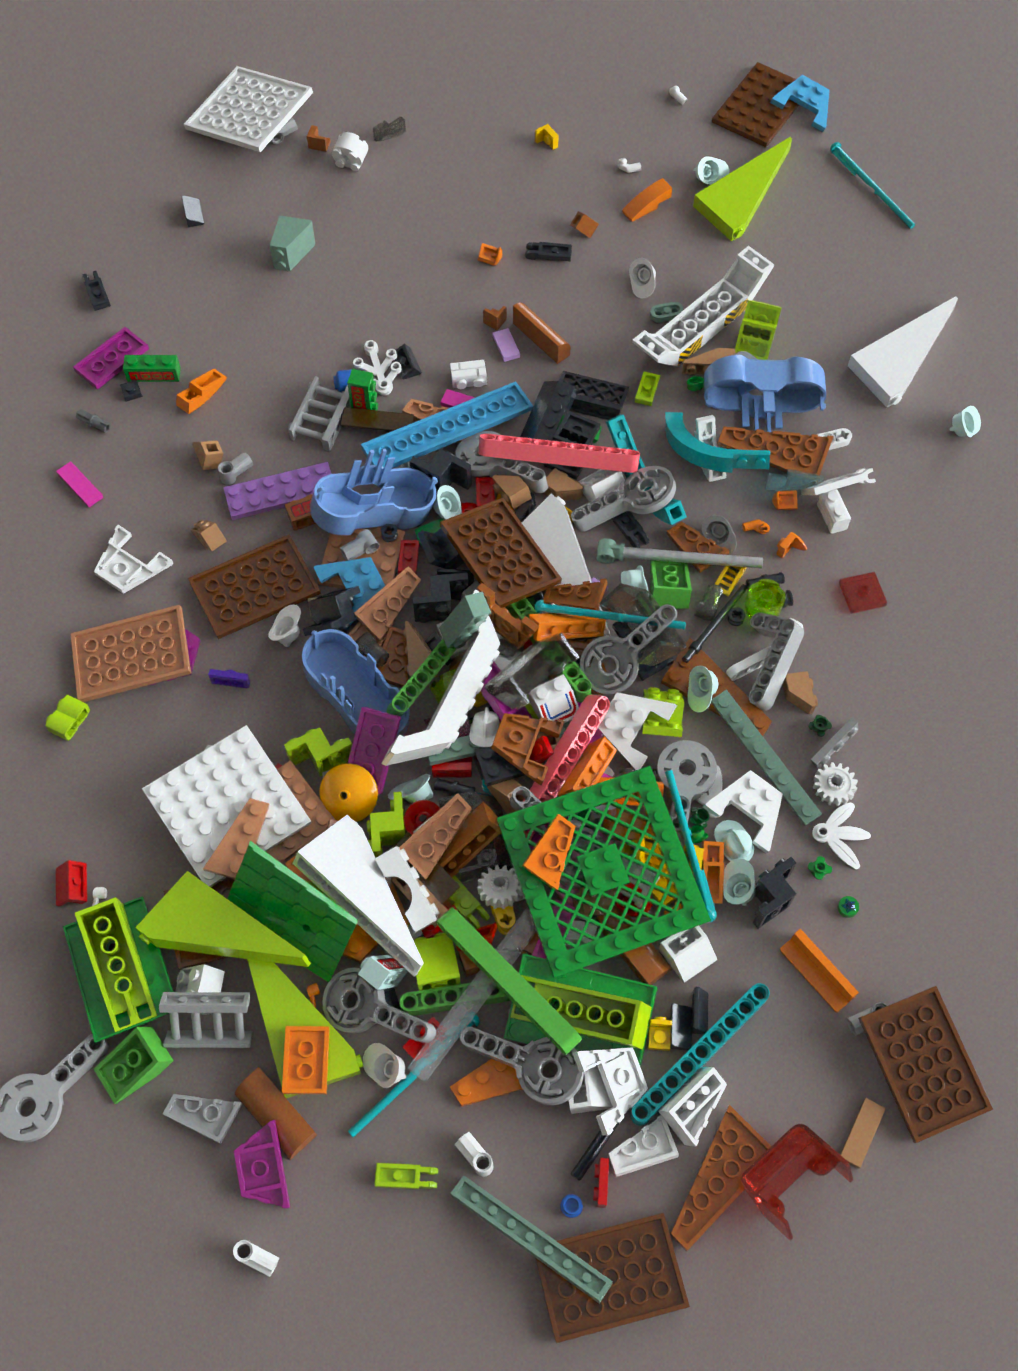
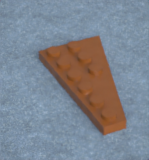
M724 426L717 445L727 449L770 450L771 467L815 484L820 476L833 436L821 437L815 434L809 436L782 431L764 432L759 429L753 431L746 430L745 428Z
M689 638L661 683L671 689L679 690L683 696L688 698L689 674L691 670L696 666L706 667L718 679V689L712 695V699L727 689L760 734L764 736L772 721L761 709L749 701V697L702 649L688 663L683 662L682 657L689 650L688 647L693 642ZM710 703L707 709L720 716V714L717 712L714 706Z
M730 1105L724 1114L670 1234L686 1252L778 1154Z

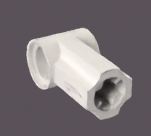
M470 1132L460 1137L455 1146L474 1168L475 1172L482 1177L490 1175L494 1168L491 1156L486 1153ZM485 1159L489 1161V1166L486 1169H479L477 1164L480 1160Z
M247 1240L237 1242L233 1249V1255L239 1262L269 1277L274 1272L280 1259ZM244 1245L249 1246L251 1251L249 1256L240 1258L239 1249Z

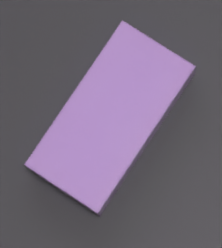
M509 328L493 332V339L504 362L520 358V352Z

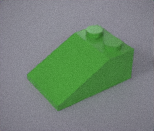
M650 560L651 606L660 608L668 604L676 609H689L692 588L688 563Z
M136 1027L94 1068V1071L114 1104H117L157 1077L174 1060L153 1027Z

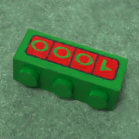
M125 355L123 370L127 382L137 380V382H179L181 367L177 355Z
M352 369L347 382L351 408L378 411L379 404L376 402L377 392L375 391L376 381L373 379V373Z

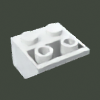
M700 926L668 937L661 942L659 951L683 983L717 961L709 939Z
M205 964L180 970L177 976L175 992H221L225 971Z
M597 1065L584 1072L580 1089L569 1100L571 1114L612 1108Z

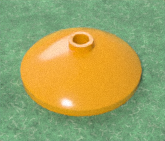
M352 763L340 764L330 769L322 779L320 800L335 820L339 821L348 815L354 821L359 822L368 817L374 810L378 800V788L373 776L365 768ZM342 792L347 794L346 799L342 797Z

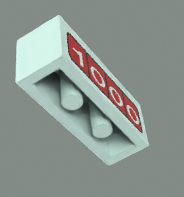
M389 954L367 957L361 963L360 968L362 969L358 975L377 990L397 987L408 971Z

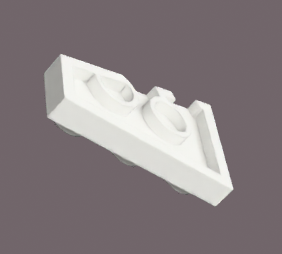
M660 1115L650 1125L642 1128L635 1136L627 1139L612 1150L608 1156L615 1177L677 1158L679 1154L668 1124Z

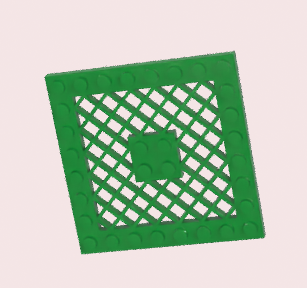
M651 766L496 818L553 978L711 921ZM626 797L622 805L615 802V800ZM629 798L639 803L636 811L625 807ZM606 804L604 811L595 808ZM610 805L620 809L617 818L607 814ZM641 806H643L646 816L639 813ZM588 810L584 818L576 815L577 813ZM591 811L601 816L598 824L587 820ZM623 811L633 815L630 824L620 820ZM557 814L564 818L568 817L567 820L569 822L571 818L582 822L579 830H574L576 837L573 844L570 845V850L564 863V869L569 864L576 867L577 870L574 877L562 872L561 877L571 881L568 890L560 887L556 890L565 894L561 904L551 900L555 891L553 888L547 897L543 884L548 887L550 886L522 866L531 853L529 845L532 847L536 846V843L529 840L532 832L534 831L543 836L545 831L537 827L548 823L550 825ZM604 818L614 822L611 831L601 827ZM636 818L646 822L643 830L633 826ZM585 824L595 829L592 837L581 833ZM617 824L627 828L624 837L614 833ZM649 824L654 836L646 832ZM530 830L526 838L524 832ZM598 831L608 835L605 844L595 840ZM630 831L641 835L637 843L627 839ZM579 837L589 842L585 851L575 846ZM611 837L621 841L619 849L616 843L608 845ZM644 837L654 841L650 850L641 846ZM625 843L635 848L631 857L621 852ZM592 844L601 847L597 850L589 852ZM656 845H658L661 855L654 852ZM573 850L582 854L576 857L577 863L569 859ZM638 850L648 854L645 863L635 859ZM651 856L661 860L658 869L648 865ZM621 857L629 861L626 869ZM632 863L642 867L639 876L629 872ZM664 864L666 865L669 875L661 871ZM646 869L656 874L652 883L642 878ZM580 871L585 883L576 879ZM659 876L669 880L666 889L655 885ZM629 877L636 880L633 890L624 886L630 883ZM574 883L584 887L581 897L571 893ZM640 883L650 887L646 896L636 892ZM672 883L676 894L669 891ZM617 888L614 896L605 893L606 891ZM621 889L631 894L627 903L617 899ZM653 889L663 893L660 902L650 898ZM587 890L590 897L598 895L594 903L584 899ZM667 895L676 899L673 909L663 904ZM568 896L579 901L575 911L564 906ZM601 896L611 900L608 910L598 906ZM634 896L644 900L641 909L630 905ZM647 902L657 906L654 916L644 912ZM582 903L592 907L588 917L578 913ZM614 903L625 907L621 916L611 912ZM679 904H681L682 909L677 910ZM551 905L559 908L556 916H554ZM595 909L605 914L602 923L591 919ZM628 909L638 913L634 923L625 919ZM661 909L670 912L669 914L658 917V914ZM562 910L572 914L569 924L558 919ZM609 916L619 920L615 930L605 926ZM641 916L650 919L649 921L638 924ZM575 917L586 921L582 931L572 926ZM622 922L631 926L630 928L619 931ZM589 923L599 927L596 937L585 932ZM558 924L566 928L563 937ZM569 930L580 934L576 944L566 940ZM602 930H606L612 933L608 936L599 938ZM583 936L592 940L591 942L580 945ZM565 944L572 947V949L567 950Z

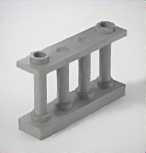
M315 376L308 385V392L293 422H290L288 426L291 441L295 440L297 434H302L319 439L322 442L323 450L330 452L342 427L344 407L351 408L348 385L345 391L338 392L320 387L319 377ZM317 393L340 399V402L334 406L314 399ZM312 406L333 412L334 415L332 418L326 419L308 414ZM304 420L327 426L325 432L320 433L301 426Z
M163 992L159 1011L160 1013H169L171 1030L167 1031L163 1044L164 1047L250 1048L253 1031H244L243 1013H247L250 1002V992ZM178 1013H191L192 1030H180ZM200 1013H212L214 1030H201ZM221 1013H234L235 1031H223Z

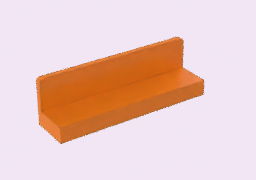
M561 613L529 614V618L539 625V628L533 635L536 641L604 636L606 619Z
M605 736L588 744L557 795L559 797L598 783L617 751Z
M801 929L795 932L792 938L780 948V952L836 1013L859 993Z

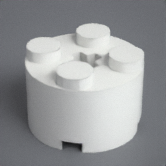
M342 133L341 136H338L332 150V157L336 161V166L339 168L345 166L353 171H358L368 152V145L364 140L363 142L360 141L359 136L354 133Z

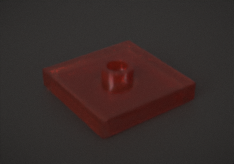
M875 572L839 580V585L851 614L887 605V600Z

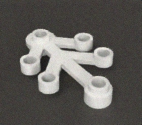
M369 340L365 343L364 350L366 355L371 357L374 367L365 364L362 358H355L353 360L354 368L371 372L377 376L378 380L374 379L376 381V391L382 396H387L393 389L392 381L402 370L401 364L399 362L392 363L397 358L396 350L389 349L386 352L387 357L380 365L377 356L378 345L373 340ZM391 364V372L385 378L384 373Z

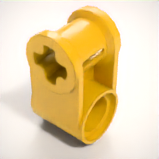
M490 905L498 925V931L502 935H511L516 929L513 906H507L505 909L498 907L494 909Z

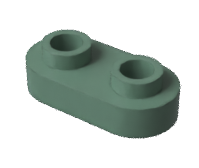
M678 302L655 305L650 310V318L658 323L670 321L683 311V306Z

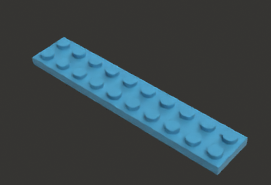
M515 381L362 443L361 449L366 457H368L370 450H374L371 465H377L382 449H386L387 452L382 467H385L387 458L395 457L392 466L394 468L409 462L413 456L419 458L530 412L533 405Z

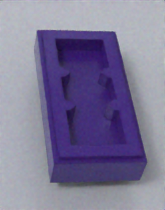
M209 670L208 675L212 684L247 689L250 686L248 674L238 673L233 670Z

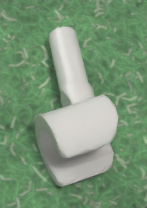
M96 887L93 890L94 899L92 906L98 904L99 899H106V888Z

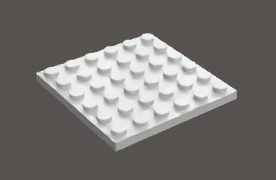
M237 66L184 123V127L189 131L261 152L313 93L312 87Z
M247 725L142 788L200 880L209 887L214 886L226 877L204 871L203 868L250 798L270 804L256 844L265 852L312 823Z

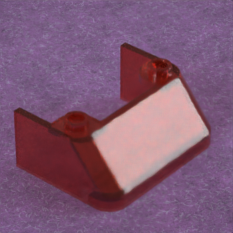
M796 1124L788 1130L741 1177L744 1189L766 1219L790 1241L793 1239V1235L788 1221L783 1217L785 1206L778 1198L808 1169L819 1176L827 1175L832 1169H835L850 1183L853 1181L849 1162L804 1124Z

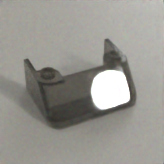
M622 583L599 602L600 606L611 608L613 613L650 617L660 608L657 601L646 589ZM663 612V617L665 619H668V617ZM627 622L632 631L641 625ZM648 625V629L650 632H655L658 626ZM666 627L643 647L644 649L641 651L642 656L637 661L639 664L655 666L682 652L686 648V644L675 628ZM636 634L635 636L637 637L639 642L642 643V635Z
M561 632L529 646L487 682L484 688L489 694L511 709L516 708L518 710L530 702L527 694L544 679L554 673L555 675L560 674L566 669L564 666L567 663L576 661L580 657Z
M473 791L459 794L471 806L472 811L484 802L497 817L504 816L501 805L492 795ZM455 795L438 799L440 809ZM501 833L489 843L490 845H487L476 855L477 865L459 869V881L461 883L481 879L482 872L488 874V868L495 870L496 865L499 866V869L506 865L508 871L513 868Z

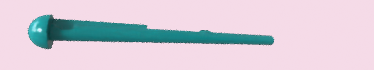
M833 143L830 147L831 153L854 176L857 174L867 185L875 190L874 194L878 195L910 229L914 228L915 223L841 149V143Z
M539 600L535 604V611L538 614L546 611L642 624L649 618L544 604V600ZM651 621L648 624L658 626V624L655 621ZM673 621L667 627L685 630L686 622Z
M668 770L665 772L692 872L711 919L710 922H713L717 917V912L704 869L700 870L695 848L690 837L692 833L687 824L673 771Z
M472 1012L466 1014V1017L432 1049V1053L414 1068L405 1079H401L385 1097L348 1130L349 1134L352 1137L356 1136L460 1038L463 1029L473 1025L478 1027L480 1023L478 1015Z

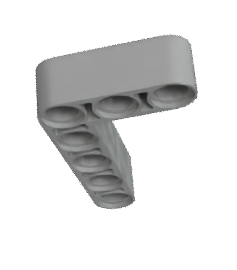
M756 613L752 616L750 625L762 635L772 637L774 640L749 694V701L762 711H767L775 702L803 639L804 629L792 619Z

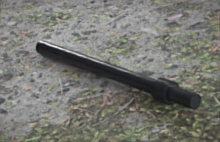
M742 584L699 638L691 643L688 647L689 650L682 657L683 662L688 663L695 654L700 652L704 642L748 589L746 585Z

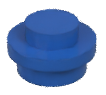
M574 1194L566 1195L561 1201V1211L569 1218L579 1216L583 1209L582 1200Z

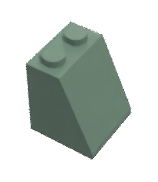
M279 216L270 243L274 269L291 271L315 246L312 220Z

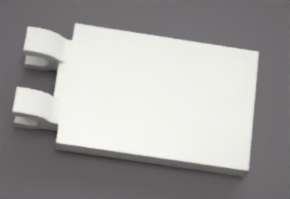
M865 468L858 469L851 474L800 488L801 494L818 495L855 483H875V479H868V474L873 472V468L866 470Z

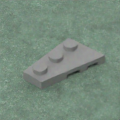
M853 717L811 759L812 764L817 768L820 765L827 764L831 759L830 756L835 751L838 752L845 742L857 733L858 722Z
M173 1094L163 1115L221 1144L239 1112L242 1102Z

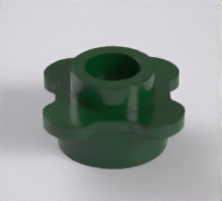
M816 715L814 721L810 722L808 727L810 730L817 732L818 736L823 737L825 732L831 729L832 724L826 717Z
M702 807L691 808L692 816L690 817V822L706 828L708 826L707 821L710 818L708 811Z

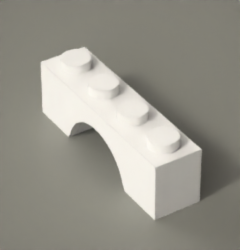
M396 846L376 857L375 860L384 877H398L409 885L412 892V902L405 915L414 931L419 932L438 920L437 915L440 913L434 903L430 904L427 897L430 895L424 885L420 886L417 881L419 875L414 866L410 868L407 863L409 857L404 848L400 850Z

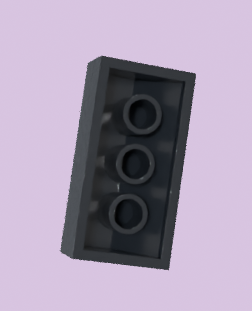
M544 381L520 437L553 441L555 432L567 412L570 411L576 397L575 386L561 381Z

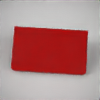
M472 756L432 765V777H472Z
M68 860L56 867V906L61 907L67 902L79 904L87 902V863Z

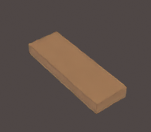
M867 1098L863 1100L839 1156L840 1159L858 1169L861 1168L886 1109L885 1107Z

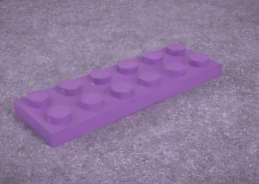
M328 462L223 487L231 519L236 520L284 508L285 504L293 500H299L313 494L317 482L324 476L331 474Z

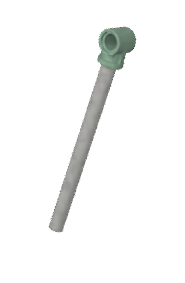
M608 538L599 540L596 557L599 562L605 564L612 563L615 559L623 562L624 558L761 569L763 566L762 557L625 547V543L616 545L614 540Z

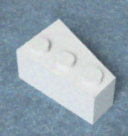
M702 1067L658 1110L684 1145L697 1146L703 1127L706 1128L709 1122L707 1119L712 1109H715L727 1085L714 1067Z

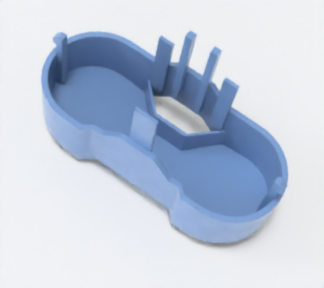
M743 355L722 357L711 363L704 373L705 405L718 410L742 411V427H750V416L754 419L755 431L759 429L758 419H766L767 432H771V418L775 416V427L783 429L782 412L802 413L814 410L819 406L820 411L826 408L824 403L826 399L825 373L817 362L797 356L785 360L748 359ZM758 389L763 391V395H751L749 391Z
M382 449L377 465H370L374 455V450H370L365 466L360 467L362 461L356 460L350 473L330 474L317 482L310 502V513L320 528L334 535H351L356 529L381 527L385 524H393L401 530L414 528L428 518L436 499L435 484H437L438 480L436 477L430 479L423 472L412 468L392 469L395 457L387 458L385 467H382L387 452L386 449ZM375 484L381 488L379 493L363 495L352 490L357 485Z
M334 629L319 632L312 631V636L307 640L302 651L304 675L319 696L330 702L342 716L348 728L355 734L361 708L368 707L387 713V706L398 694L399 689L391 687L386 682L384 676L376 667V660L369 653L367 657L363 656L359 652V645L349 635ZM395 705L396 709L401 710L398 705ZM409 708L401 717L396 738L399 735L404 736L407 732L410 715Z

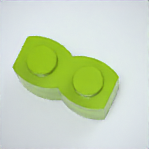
M66 695L58 702L57 710L47 717L45 726L49 732L69 741L76 733L79 725L88 716L90 709L86 703Z

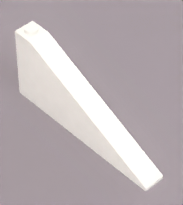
M956 296L851 355L848 367L886 407L893 404L896 405L901 401L903 394L954 310L958 300Z
M551 493L522 524L562 578L561 583L558 585H580L584 581L592 583L572 523L564 506L566 503L561 497H555ZM606 623L604 636H611Z
M346 815L300 849L292 864L334 903L358 920L357 924L415 977L424 964L385 877L375 860L374 853L363 829L356 821Z

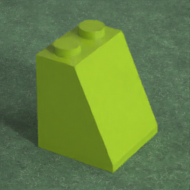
M445 933L436 934L433 938L428 939L426 937L414 939V943L424 963L416 975L419 991L461 984L453 941Z

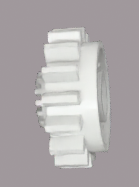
M831 762L829 767L824 764L822 769H818L813 779L815 782L813 789H817L815 795L820 796L822 802H828V805L833 803L839 806L841 802L847 804L848 800H852L854 793L857 791L856 784L858 781L852 779L855 773L849 774V767L843 769L841 763L838 767H835L833 762Z
M496 865L495 870L488 868V874L482 872V879H478L477 888L481 901L485 900L487 906L491 905L494 909L497 907L505 909L507 906H513L514 901H519V895H522V890L514 868L508 871L506 865L502 869H499V866Z

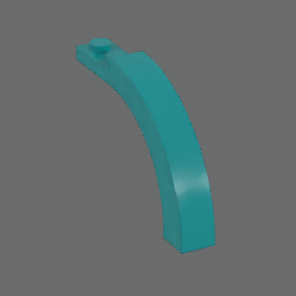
M665 412L666 438L672 449L688 462L705 469L732 473L733 468L769 469L770 450L724 449L708 445L696 439L688 432L683 422V413Z
M624 414L606 421L615 448L638 451ZM639 457L638 470L645 467L641 457ZM623 472L626 478L633 474L629 472ZM652 486L647 487L644 491L651 489ZM674 498L665 507L652 513L658 519L670 525L687 517L681 500Z

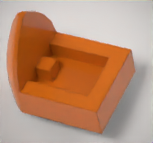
M482 243L477 260L495 266L502 259V249L500 246L496 248Z
M797 490L777 491L772 497L774 507L777 510H797Z
M790 532L786 538L783 537L778 542L776 555L783 558L792 547L806 551L807 547L798 535Z

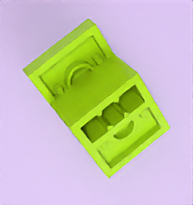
M748 299L735 346V353L746 351L759 360H767L782 307Z
M649 687L648 690L644 689L643 698L673 703L677 707L669 721L650 711L642 724V734L682 737L684 708L682 693L676 689H668V691H660L659 688Z
M319 727L307 731L305 735L299 738L290 739L284 746L289 761L291 760L294 766L310 758L321 777L323 772L340 764L348 763L352 743L348 737L346 739H339L330 746Z
M393 792L394 799L390 800V812L370 813V820L367 821L368 842L375 858L383 854L382 846L396 845L406 834L402 792Z

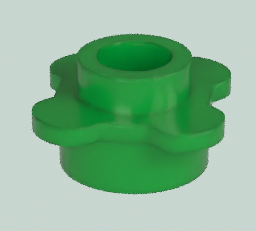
M696 825L689 828L692 833L690 837L693 844L700 843L708 838V834L705 833L702 826Z
M819 856L815 862L808 864V870L818 880H822L826 874L832 872V867L827 865L824 857Z

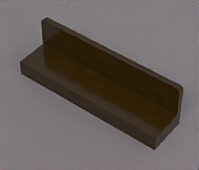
M344 407L341 425L394 431L414 423L415 420L414 414Z
M407 832L394 847H400L412 834ZM438 862L427 879L417 871L419 880L444 906L450 908L455 903L451 896L460 886Z

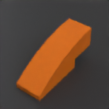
M664 178L654 182L622 209L623 214L633 222L658 209L659 203L671 198L672 187Z
M212 369L190 381L189 388L177 394L176 406L188 414L192 413L215 394L227 377L216 369Z
M702 841L704 853L701 870L704 869L713 903L723 904L724 842Z

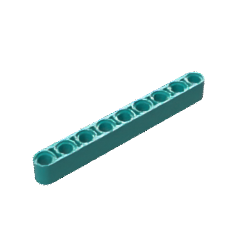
M762 983L753 985L633 1106L630 1117L635 1125L643 1126L648 1123L658 1110L765 1004L770 994L766 985ZM754 992H761L764 998L757 999L754 996ZM739 1006H746L749 1009V1013H742ZM725 1021H733L735 1028H728L725 1025ZM715 1034L719 1036L721 1042L714 1043L710 1039V1035ZM702 1049L706 1053V1057L699 1058L695 1050ZM688 1064L691 1067V1072L684 1073L680 1066ZM673 1079L677 1086L669 1088L665 1081ZM658 1094L662 1101L654 1103L650 1096ZM643 1109L646 1112V1118L639 1119L635 1115V1111Z

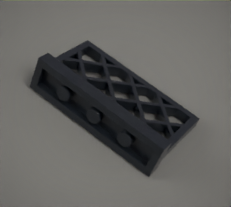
M563 371L559 379L561 382L579 387L576 390V397L570 411L606 420L621 414L629 386ZM569 378L573 381L567 383L564 379ZM586 382L590 385L583 387L581 383ZM602 386V387H605L606 389L600 391V390L598 389V387ZM594 389L596 393L590 395L587 391ZM619 390L624 393L617 395L614 391ZM610 393L613 397L606 399L604 395Z

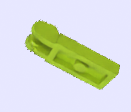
M454 875L452 878L460 886L451 896L455 902L454 906L477 929L480 927V924L472 914L477 911L486 921L490 916Z
M376 1163L374 1186L381 1188L437 1189V1183L434 1181H420V1173L435 1175L438 1174V1168L421 1167V1165Z

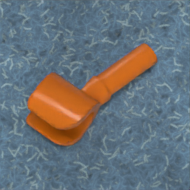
M314 983L307 987L310 1002L316 1008L314 996L319 995L320 991L317 983Z

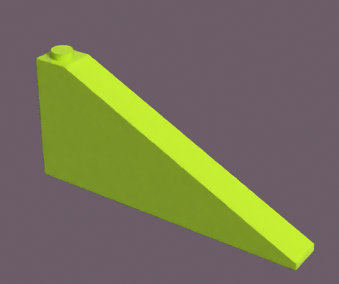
M792 138L785 139L695 194L693 207L730 241L740 238L789 153Z
M188 871L135 927L140 932L138 937L148 945L151 942L159 948L309 967L311 964L304 953Z
M247 959L281 1087L286 1026L330 1027L327 1085L361 1074L360 1068L364 1066L360 1054H355L354 1049L273 962ZM284 1094L285 1098H289V1097L298 1095V1094Z

